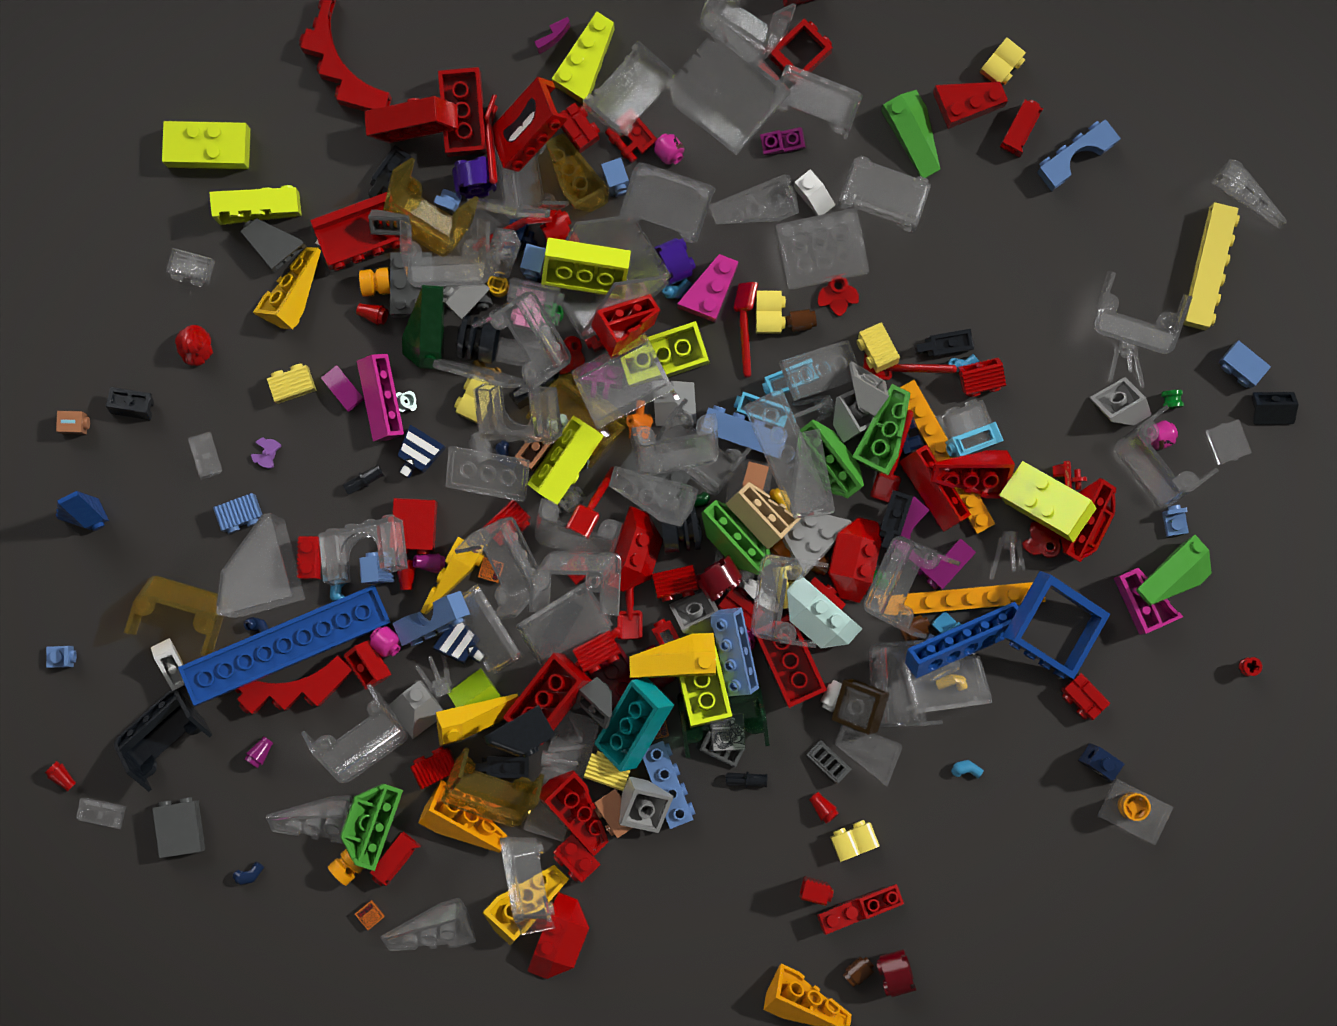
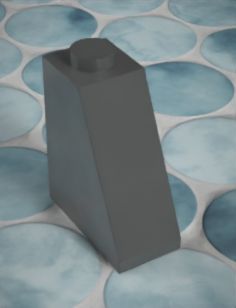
M257 218L254 221L250 220L245 223L244 229L241 230V233L274 272H277L306 248L302 240Z

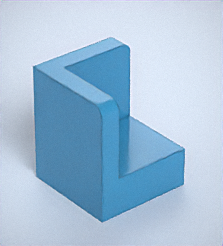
M944 611L930 625L940 635L962 624L956 622Z

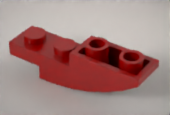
M897 884L833 906V908L817 914L823 933L827 935L863 919H869L901 906L904 902Z

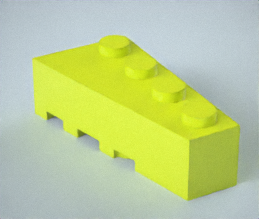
M596 12L552 77L556 88L586 107L588 106L589 98L615 30L613 21Z
M284 185L281 188L267 187L253 190L209 192L212 217L220 225L254 221L256 218L259 220L302 216L299 191L292 185Z

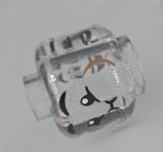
M571 485L559 504H554L560 514L564 513L567 516H572L578 505L585 506L586 496L581 488Z

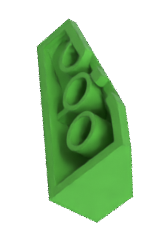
M917 90L900 94L883 104L882 114L921 179L924 180L938 172L940 165L928 110Z
M893 384L888 390V399L874 416L852 456L860 464L885 475H889L899 455L911 394Z
M1193 535L1180 544L1136 591L1151 606L1176 594L1198 587L1212 573L1209 549L1196 535Z

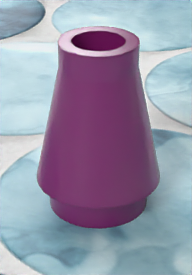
M439 553L415 555L413 567L438 574L445 568V557Z
M263 736L259 742L245 753L247 756L244 759L258 769L260 765L264 764L273 742Z

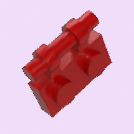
M632 109L616 121L617 126L620 128L617 132L611 127L605 131L609 141L613 145L615 144L620 149L621 155L631 163L637 160L633 151L638 149L641 154H644L655 145L657 140ZM624 135L632 142L628 146L621 139Z

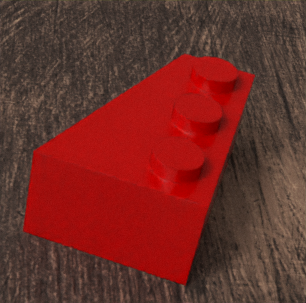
M1001 82L935 85L933 90L948 129L1001 109L1008 102Z
M651 294L597 310L591 326L610 357H613L655 324L660 308Z

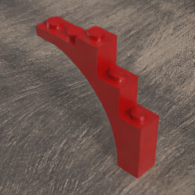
M320 0L318 6L320 12L313 21L314 30L306 28L305 34H301L299 46H301L303 53L323 58L319 60L317 65L318 74L321 79L341 84L337 85L335 97H337L336 100L339 105L361 111L390 106L392 97L389 92L374 88L360 80L340 59L331 32V17L336 0Z
M337 655L318 672L297 681L287 683L255 681L235 690L237 693L242 692L237 699L240 702L239 707L247 714L249 712L256 714L272 698V704L279 710L282 708L289 710L303 694L306 695L304 699L311 706H321L353 673V669L346 660Z

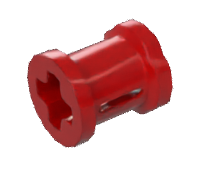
M1247 657L1240 661L1238 668L1241 674L1245 676H1256L1262 671V662L1256 657ZM1248 663H1251V666H1254L1253 670H1250V668L1247 667Z

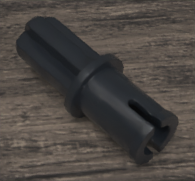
M376 465L364 473L360 472L359 476L344 483L343 487L346 493L350 495L365 486L369 487L368 484L383 477L384 474L379 465Z
M748 771L746 773H726L725 782L727 785L746 786V788L748 786L767 788L768 776L767 774H749Z

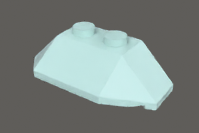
M801 574L786 590L789 621L820 648L848 645L862 630L856 622Z

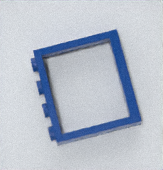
M1039 571L1003 637L1010 641L1009 645L1012 648L1024 650L1023 655L1032 660L1038 659L1040 666L1048 670L1050 668L1055 670L1053 674L1062 679L1068 677L1074 680L1110 613L1051 574ZM1049 588L1092 615L1064 666L1021 639Z

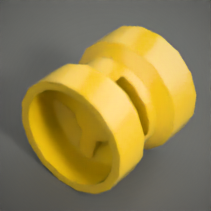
M502 274L490 276L487 283L490 293L495 297H504L509 291V283L506 277Z

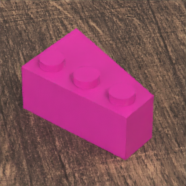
M719 254L677 303V308L716 323L738 267V261Z
M1139 568L1115 577L1114 581L1139 635L1147 634L1182 618L1183 615L1177 612L1168 599L1151 606L1147 604L1136 591L1147 577Z

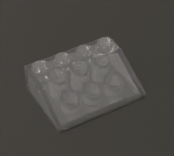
M857 208L775 225V235L788 290L869 273Z

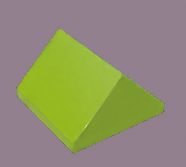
M482 668L448 692L455 707L502 697Z

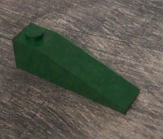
M422 285L402 335V354L419 368L441 369L444 357V287Z

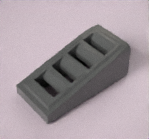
M371 210L368 215L371 234L411 236L412 234L409 215L383 210ZM393 221H396L397 227H394ZM401 221H404L405 229L401 228Z
M704 730L696 749L736 768L744 749L735 750L731 760H728L731 750H726L723 757L720 756L722 750H717L715 753L712 752L713 743H715V738L713 737L716 735ZM710 737H711L712 740H711V742H710L708 748L706 749L705 747H706V745H707V743H708V741H709V739H710Z
M822 740L806 754L836 784L852 770ZM823 747L825 751L816 759L814 755ZM828 753L831 755L824 764L820 763ZM835 759L837 763L828 770L827 767ZM841 765L843 769L836 776H834L833 773Z

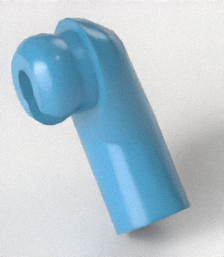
M684 279L678 286L665 285L662 288V293L668 299H680L693 284Z
M972 354L966 360L951 358L948 365H955L957 367L956 372H959V366L980 361Z
M343 572L330 585V599L332 601L345 597L341 593V588L350 578Z
M970 760L956 762L951 772L955 777L970 773L979 778L984 770Z

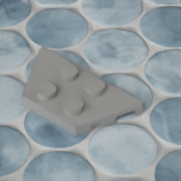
M808 510L787 532L782 541L790 551L793 561H796L800 567V573L803 577L835 544L837 532L850 524L851 520Z

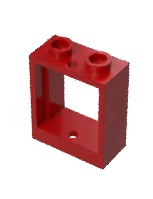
M804 18L769 51L768 58L797 86L832 53V42L825 35L823 37L820 35L818 28L813 22H808ZM804 29L823 50L799 71L780 51Z

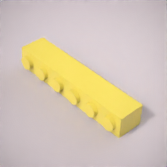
M1216 202L1209 207L1182 325L1207 330L1215 323L1216 314H1214L1215 306L1219 305L1221 294L1218 293L1220 286H1223L1226 274H1223L1224 267H1227L1230 261L1228 251L1229 247L1233 246L1235 240L1233 230L1239 223L1240 215H1237L1239 208Z

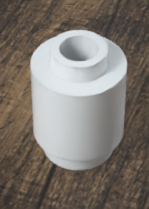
M833 680L831 684H828L827 691L824 692L820 700L823 703L822 707L830 712H833L842 686L841 683Z

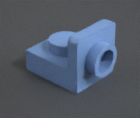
M443 189L440 196L436 195L434 205L437 209L456 215L462 196L458 198L456 193Z
M1180 505L1169 506L1168 511L1162 512L1166 537L1189 533L1185 512H1188L1187 507L1181 508Z
M74 646L46 647V668L74 667L77 659Z

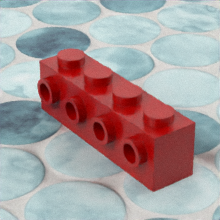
M925 445L899 461V463L912 481L914 488L924 500L926 507L936 519L937 524L945 532L969 517L971 513L955 488L931 481L934 464L937 460L929 447Z

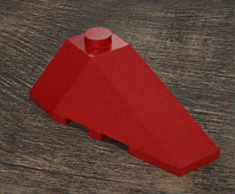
M986 450L935 462L931 481L950 488L957 487L967 493L974 492L986 499L1001 498L1000 493L1012 477L1015 463L1008 450Z
M572 770L549 779L535 793L542 803L593 856L609 842L602 822L595 812L596 807L589 795V789L575 771Z

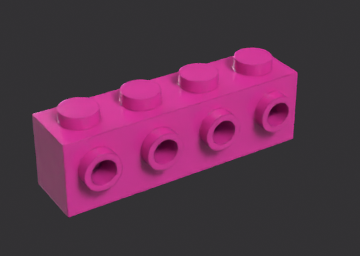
M374 354L358 360L357 365L373 441L391 440L404 435L388 354Z

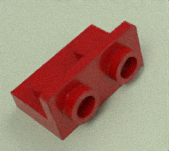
M573 834L553 851L555 861L561 867L565 865L570 870L568 874L575 882L579 880L582 883L601 865Z

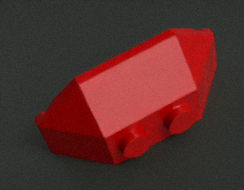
M1099 478L1078 492L1092 500L1097 509L1076 540L1072 543L1060 536L1063 553L1078 562H1081L1083 558L1097 551L1115 515L1116 487L1102 478Z
M629 506L605 582L606 586L624 592L651 579L663 539L648 513Z
M858 517L837 532L828 574L841 599L860 603L872 584L881 547L878 522Z
M558 892L533 954L528 972L548 979L574 968L589 930V925L578 899Z

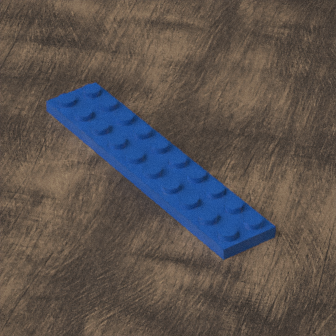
M372 585L179 666L178 669L194 707L368 634L377 628L389 625L391 622L375 585Z

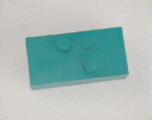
M649 678L631 680L612 712L608 728L602 729L594 744L620 772L635 769L638 767L674 704Z

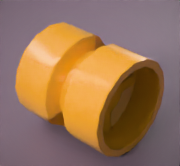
M389 267L379 268L375 273L371 269L359 270L360 288L363 297L374 296L376 291L382 295L390 294Z
M1128 792L1119 798L1118 810L1124 818L1141 821L1149 815L1151 805L1146 796Z
M345 849L340 854L341 858H336L328 866V869L340 883L347 886L355 878L354 874L360 873L364 868L354 865L347 849Z

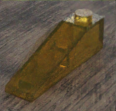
M564 133L548 140L546 146L562 194L572 207L592 212L607 204L609 197L608 186Z

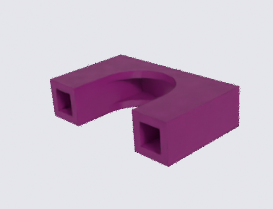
M914 496L901 536L898 538V541L892 540L891 546L897 551L895 554L902 561L905 562L907 560L913 565L911 569L919 576L923 574L928 579L926 582L934 590L937 588L942 590L976 552L960 538L940 559L926 560L919 557L911 546V532L927 514L929 509Z

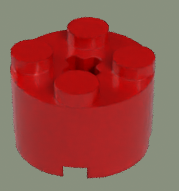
M557 210V214H554L552 217V222L540 225L546 242L548 238L579 242L576 232L569 228L572 222L566 211Z

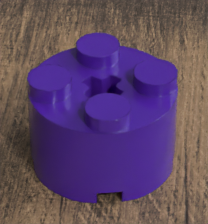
M481 156L472 161L459 160L454 163L455 167L452 169V176L458 198H461L460 195H465L466 199H478L488 196V191L492 189L493 192L496 191V184L493 185L489 182L487 157Z
M674 238L652 248V254L656 253L657 259H654L656 268L662 280H668L666 283L668 286L691 277L692 270L696 268L692 257L687 255V246L683 238Z

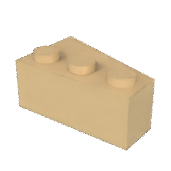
M748 482L726 505L767 549H770L787 534L802 516L792 514L786 510L784 504L778 505L769 499L770 495Z

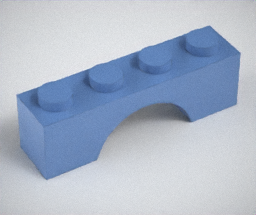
M1106 119L1101 123L1096 121L1088 128L1090 130L1085 135L1080 133L1072 139L1073 144L1069 147L1066 145L1062 146L1056 151L1057 155L1054 158L1047 157L1039 164L1041 167L1037 173L1051 191L1070 178V161L1073 155L1081 151H1092L1101 156L1118 143L1121 138Z
M458 591L433 602V616L431 620L425 618L421 612H417L393 623L401 645L411 644V647L422 643V638L427 640L436 636V631L441 633L450 629V624L455 626L464 622L463 618L470 615L461 591Z

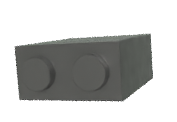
M192 797L179 799L180 803L171 804V800L158 802L159 806L152 808L159 858L205 851L199 800L192 801Z

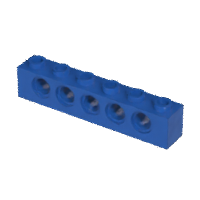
M1012 602L908 648L905 664L917 679L1004 640L1003 635L1019 606L1016 602Z

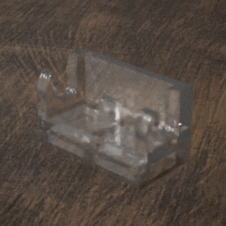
M211 432L188 438L200 481L220 475L223 471Z
M80 798L76 819L121 829L126 806L89 798Z

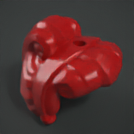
M187 326L180 330L175 338L177 352L184 363L188 365L200 366L213 354L210 334L201 326Z

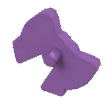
M262 437L256 443L264 448L262 451L263 455L251 454L254 463L258 462L260 466L272 469L274 467L273 459L276 451L281 448V444L273 439Z

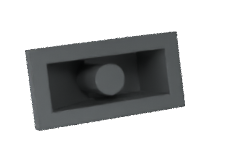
M596 677L579 689L576 703L606 729L612 716V690L606 683Z

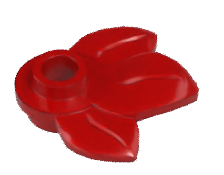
M841 275L833 276L829 280L828 286L822 288L818 295V305L820 307L830 305L832 311L839 317L846 312L848 303L857 304L859 302V294L856 288L850 286L847 279ZM839 282L842 284V288L836 289L834 284Z
M568 336L564 341L556 342L550 350V355L558 358L560 374L568 373L573 369L578 374L583 371L585 357L581 352V341L576 336Z
M1032 522L1030 525V535L1032 538L1022 542L1023 548L1032 555L1042 554L1047 558L1056 557L1061 551L1060 535L1038 522ZM1052 544L1054 549L1048 550L1046 546Z

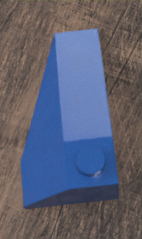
M75 491L57 500L58 509H56V517L59 520L89 530L93 529V531L103 528L105 526L104 523L109 521L99 498Z

